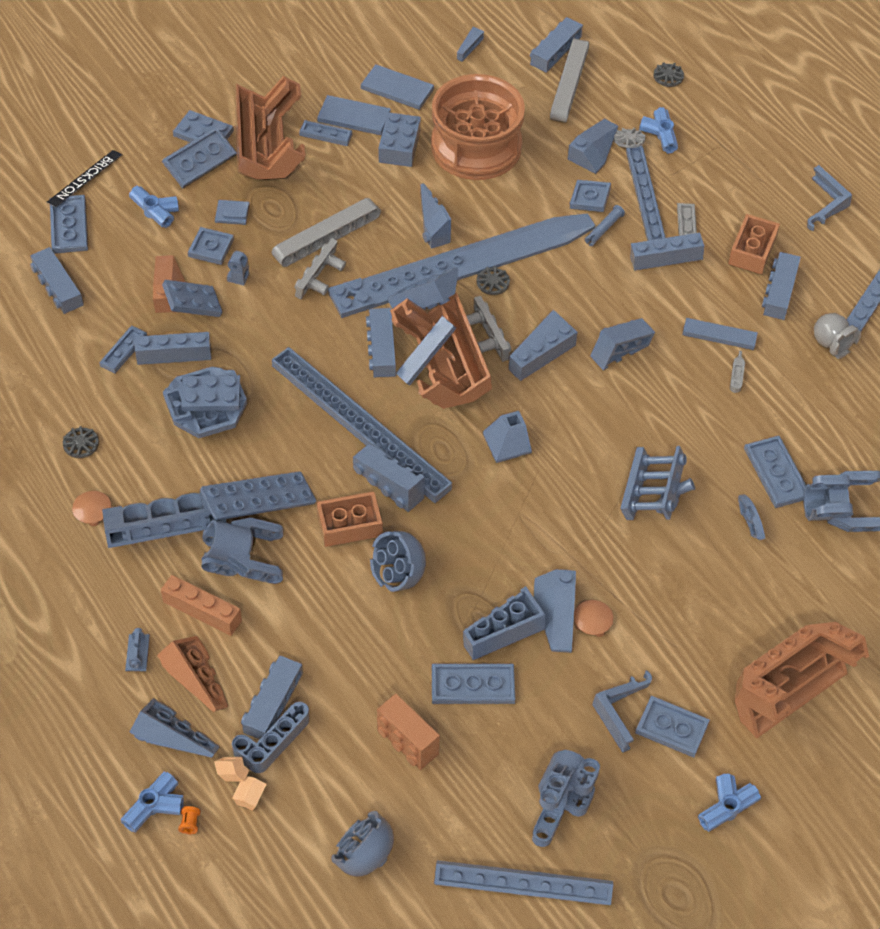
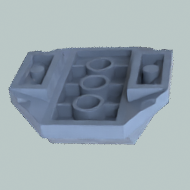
M209 367L176 377L168 388H165L162 392L174 425L197 438L235 428L247 405V399L241 384L239 410L182 411L181 400L183 376L236 375V372L234 370L227 371L217 367Z

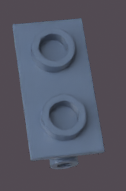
M140 628L134 629L132 634H129L125 671H146L150 634H144Z

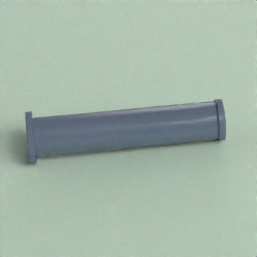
M615 205L606 218L585 237V242L588 244L592 241L589 246H593L620 217L625 215L624 209L619 205Z

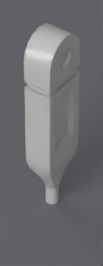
M739 351V355L734 359L730 390L734 393L741 391L745 360L742 358V351Z

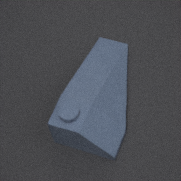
M603 119L578 135L569 145L568 160L596 174L606 163L608 153L614 141V135L618 130V125Z
M423 183L420 186L424 228L423 239L432 249L450 243L451 218L442 204L438 205V199L436 197L433 198L432 192Z
M555 569L534 580V599L545 614V634L550 649L554 652L572 653L576 571Z
M154 698L140 711L130 730V733L140 741L211 758L220 748L203 733L191 730V724L188 721H180L175 717L176 712Z

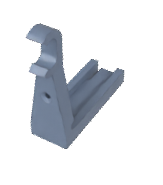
M820 165L814 168L816 173L812 180L826 191L834 201L808 219L807 228L810 231H814V224L812 223L820 221L821 224H825V220L828 217L848 208L852 199V194Z
M645 671L643 677L646 679L645 681L638 683L634 677H631L627 684L597 693L592 703L622 753L630 750L629 743L633 742L634 739L611 704L647 688L652 681V676L648 671Z

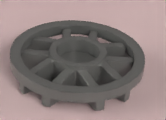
M663 62L662 65H657L653 76L660 85L673 87L682 83L684 72L681 66H676V63L666 64Z
M493 266V268L486 267V269L478 273L476 283L482 292L489 295H498L508 289L510 279L505 270L503 271Z
M82 426L76 429L72 428L70 432L63 436V449L69 456L74 458H85L92 455L99 445V439L94 430L82 428Z

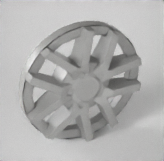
M622 128L621 131L617 130V133L614 135V142L621 147L636 148L645 143V135L641 133V130H635L636 128Z

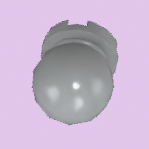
M837 313L822 315L814 325V337L817 342L825 348H830V354L838 359L849 354L850 351L848 349L853 343L857 345L861 338V332L853 325L849 326L845 317Z

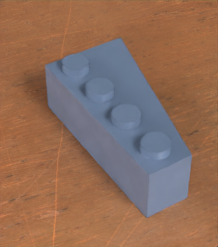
M525 586L515 597L511 596L508 598L504 605L501 607L497 606L491 611L490 615L482 617L463 631V644L472 660H475L545 630V614Z

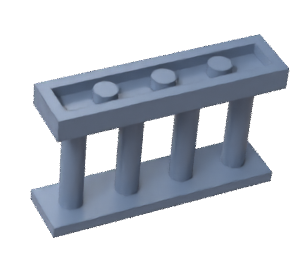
M676 446L674 456L650 457L644 447H637L620 508L626 520H634L635 513L638 510H662L666 520H670L672 512L675 510V499L683 467L687 463L686 454L683 453L680 446ZM650 464H672L670 471L647 472ZM646 479H668L666 487H643ZM664 494L662 502H639V498L642 495Z

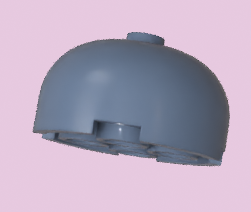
M404 531L384 532L376 538L372 545L374 552L373 559H370L372 574L380 587L385 585L390 592L407 590L415 586L422 578L426 567L425 552L419 540L412 534ZM393 564L394 567H386L383 570V581L380 577L381 565ZM402 582L399 586H393V585L387 584V583Z
M377 811L369 812L368 818L365 820L356 821L336 845L339 847L337 854H333L331 857L332 862L350 876H365L382 867L392 850L394 843L393 829L388 821ZM356 835L362 842L359 843L351 837Z

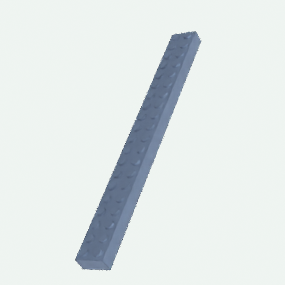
M290 347L272 359L273 368L366 446L371 444L383 451L390 460L393 458L398 460L401 467L406 468L408 466L413 469V474L416 476L419 474L425 477L424 495L432 502H438L452 490L451 481Z

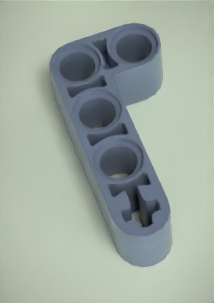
M296 702L291 705L257 743L246 735L234 737L232 740L234 757H242L244 766L254 773H262L267 770L308 725L310 719L308 706L303 702ZM284 728L290 729L287 732L281 731ZM270 743H275V744H277V745H275V746H273V747L267 746V745L270 744ZM240 746H245V747H246V748L243 749V750H239V749H238ZM256 758H261V759H263V760L260 761V762H255V761H254Z

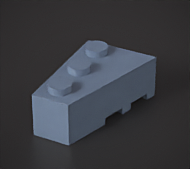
M642 318L604 328L599 334L600 336L590 357L604 371L608 368L607 365L613 361L618 363L622 361V356L628 353L633 355L649 346L655 331Z

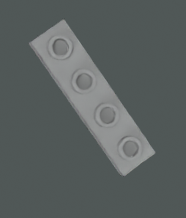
M331 238L328 244L325 243L323 245L320 255L314 257L312 266L306 268L303 274L304 277L297 280L294 287L296 289L295 297L302 299L310 289L319 292L323 296L327 293L329 285L320 282L316 278L327 265L339 271L344 269L346 261L334 256L338 241Z
M481 296L475 297V313L466 316L470 325L482 324L489 337L485 341L477 342L481 353L494 349L497 351L502 362L509 360V353L511 352L510 343L504 339V333L501 328H498L495 316L489 312L488 303L484 302Z

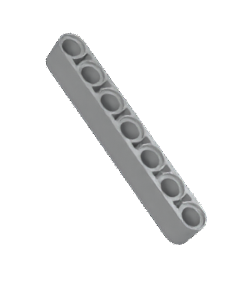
M573 38L551 108L550 120L567 122L588 53L589 41Z
M365 198L277 244L271 253L283 267L289 266L321 249L325 243L328 244L331 238L338 240L374 221L381 214V209L370 198Z

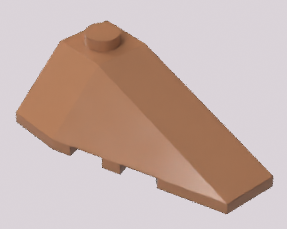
M174 255L156 256L153 282L155 313L174 312L171 311L162 286L164 280L185 282Z
M197 636L172 641L157 655L167 672L210 710L216 712L228 707L221 686L214 680L215 670L210 668L207 660L210 659L208 652Z

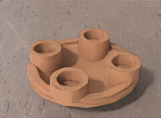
M88 491L75 499L72 511L79 521L89 523L90 526H97L103 520L102 509L112 508L109 497L104 493Z
M587 600L579 604L574 610V626L586 634L602 637L613 624L612 610L601 601Z

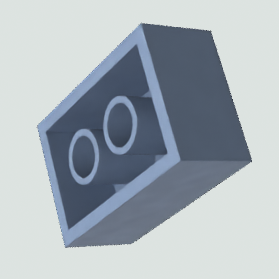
M387 113L378 148L379 163L412 167L421 132V117Z

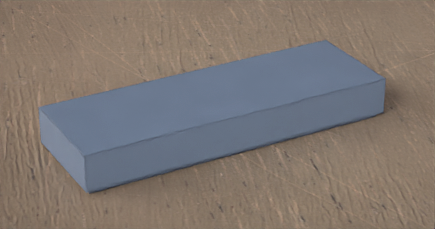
M304 120L299 131L300 136L348 146L353 135L352 130Z
M131 325L99 362L100 367L116 374L134 353L135 337L147 336V333Z

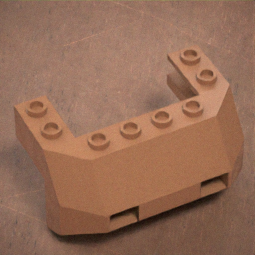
M282 76L265 97L236 84L235 125L237 171L239 174L253 179L286 178L295 170L300 162L304 161L306 157L304 144L301 143L294 150L293 139L289 137L284 139L282 124V116L301 97L299 83Z
M457 292L449 297L450 301L442 305L439 304L429 312L408 298L390 310L393 324L397 328H402L406 334L414 336L418 344L422 342L442 316L456 327V330L426 365L429 370L428 376L433 385L430 386L420 379L417 381L419 386L418 392L421 397L427 398L432 404L438 405L443 409L474 402L492 389L490 373Z
M837 622L806 625L744 668L736 684L735 704L741 723L756 739L847 675L845 663L855 667L857 666V661L862 657L868 658L869 653L865 636Z

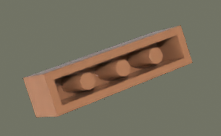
M171 575L161 588L164 603L230 636L233 635L242 622L240 608L178 577Z

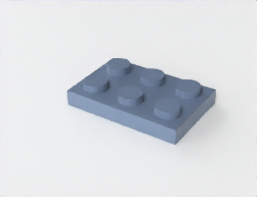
M189 110L173 130V136L192 142L217 127L224 137L228 139L233 133L234 127Z
M164 280L162 286L171 311L214 317L221 316L222 309L213 286Z
M240 375L183 376L182 411L239 410Z
M651 696L635 734L694 758L710 719Z

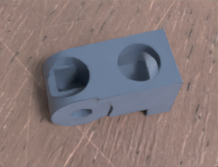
M235 251L228 262L230 271L227 275V281L244 286L250 274L248 258L243 252Z

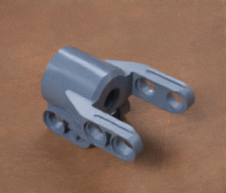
M845 471L840 475H819L813 477V484H807L804 491L806 518L808 521L827 520L828 524L846 532L880 531V517L851 518L854 513L848 491L850 485H871L879 482L880 471Z
M255 518L232 521L231 524L212 520L207 529L203 531V542L211 548L201 558V567L204 571L224 576H234L238 573L240 576L272 584L280 583L283 580V571L278 566L250 560L253 537L268 541L278 540L283 537L284 529L279 524Z
M562 750L553 754L538 785L540 792L539 803L543 810L533 830L532 841L535 845L546 847L551 843L565 810L578 817L587 813L594 797V784L600 770V764L597 760L592 758L584 759L581 755L569 750ZM584 767H593L595 771L588 772L584 769ZM579 800H581L582 804L577 807ZM544 818H553L555 822L547 823ZM545 833L548 836V838H539L537 834Z

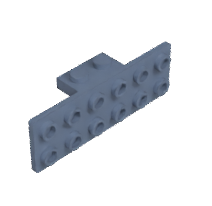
M301 472L208 485L200 488V492L214 520L316 503V499Z

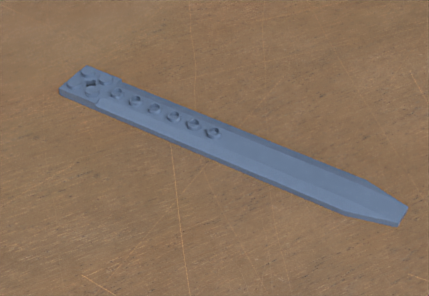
M588 213L553 217L364 279L358 278L328 288V294L340 317L344 318L389 303L388 297L406 286L454 267L458 268L457 280L476 275L486 269V267L493 268V266H496L497 268L567 245L595 229V224Z

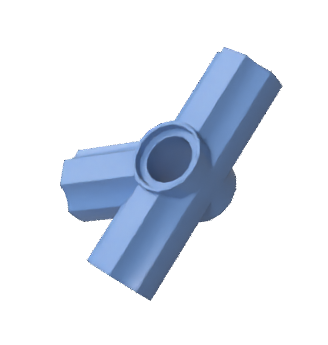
M660 107L654 111V119L643 116L639 130L657 135L661 141L663 151L667 154L673 153L678 149L673 130L674 123L670 119L668 110Z
M141 186L133 187L129 193V197L144 210V215L147 218H152L161 227L167 228L174 221V217L169 212L179 211L176 196L157 198L154 195H150Z
M163 772L149 788L144 789L140 793L138 801L121 818V823L128 830L136 833L151 815L156 813L181 815L184 796L170 794L178 786V781L170 773ZM148 800H154L151 804H145Z
M731 774L717 776L716 786L719 802L698 815L700 825L704 830L710 832L724 822L734 820L737 814L760 801L759 790L751 783L737 790L735 776ZM725 805H730V806H732L734 809H733V810L727 809V808L725 807Z

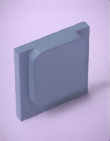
M218 200L215 223L246 225L250 203Z

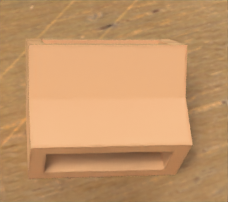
M222 757L214 761L217 774L224 781H245L249 769L244 766L242 757Z
M246 776L245 781L239 783L232 799L236 805L253 811L264 791L266 783Z

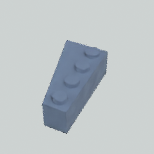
M553 310L510 355L509 371L522 381L576 346L577 331Z
M368 444L353 456L355 472L363 475L372 486L378 487L384 496L394 500L399 508L409 512L424 499L425 477L419 474L416 476L413 474V469L408 466L406 468L401 467L398 460L394 458L392 460L388 459L386 453L371 444Z

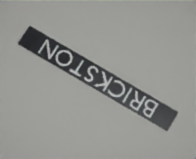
M112 150L49 199L47 203L57 207L122 154Z

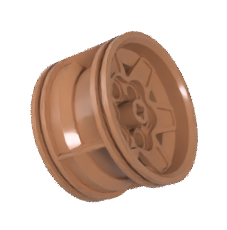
M484 74L459 76L442 85L437 90L432 101V120L435 127L431 136V150L436 162L450 174L470 180L495 178L512 169L518 162L522 150L520 129L524 121L525 105L519 91L503 79Z

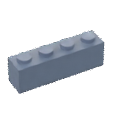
M568 17L559 22L557 27L550 31L549 35L531 51L530 65L547 73L570 49L573 38L580 39L582 37L583 25Z
M700 233L631 243L630 259L634 270L703 260L704 243Z
M50 247L30 255L32 261L30 267L33 273L38 274L37 277L41 285L46 286L45 289L48 296L54 298L53 302L57 309L60 308L63 314L84 306L81 293Z
M780 252L779 258L774 259L772 268L775 271H771L769 281L772 284L767 285L765 294L768 297H764L762 307L765 308L763 315L785 320L800 256Z
M391 308L369 309V316H366V327H370V330L367 331V341H371V345H368V356H372V359H369V370H373L374 378L396 376Z
M209 332L135 337L137 365L211 360Z
M280 655L277 661H273L271 664L270 674L267 679L264 678L262 680L259 694L253 697L249 712H245L241 720L243 733L259 740L280 718L303 675L302 664Z

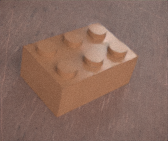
M746 214L731 249L728 264L762 274L776 241L780 224Z
M374 491L316 502L317 516L325 547L376 538L383 533V523Z
M394 694L377 709V731L383 738L387 737L392 742L394 749L398 752L401 751L412 766L416 765L422 770L439 755L440 735L397 694Z

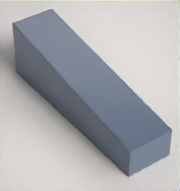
M472 27L457 51V60L463 62L484 39V31Z

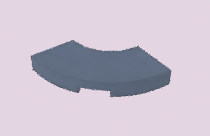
M739 495L740 514L745 518L751 536L758 540L765 539L763 525L753 502L747 495Z

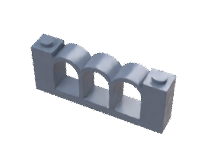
M201 492L200 494L188 493L177 499L162 498L154 500L148 505L135 503L123 508L118 506L102 509L108 548L203 531L214 520ZM226 519L216 520V521H220V522H225V523H227V522H226Z

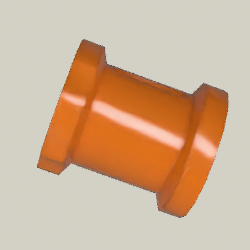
M185 806L181 809L183 816L178 828L179 832L189 835L198 832L196 824L197 817L200 816V809L192 806Z

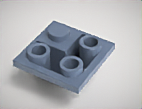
M519 411L500 416L483 431V436L496 463L532 453L526 424Z

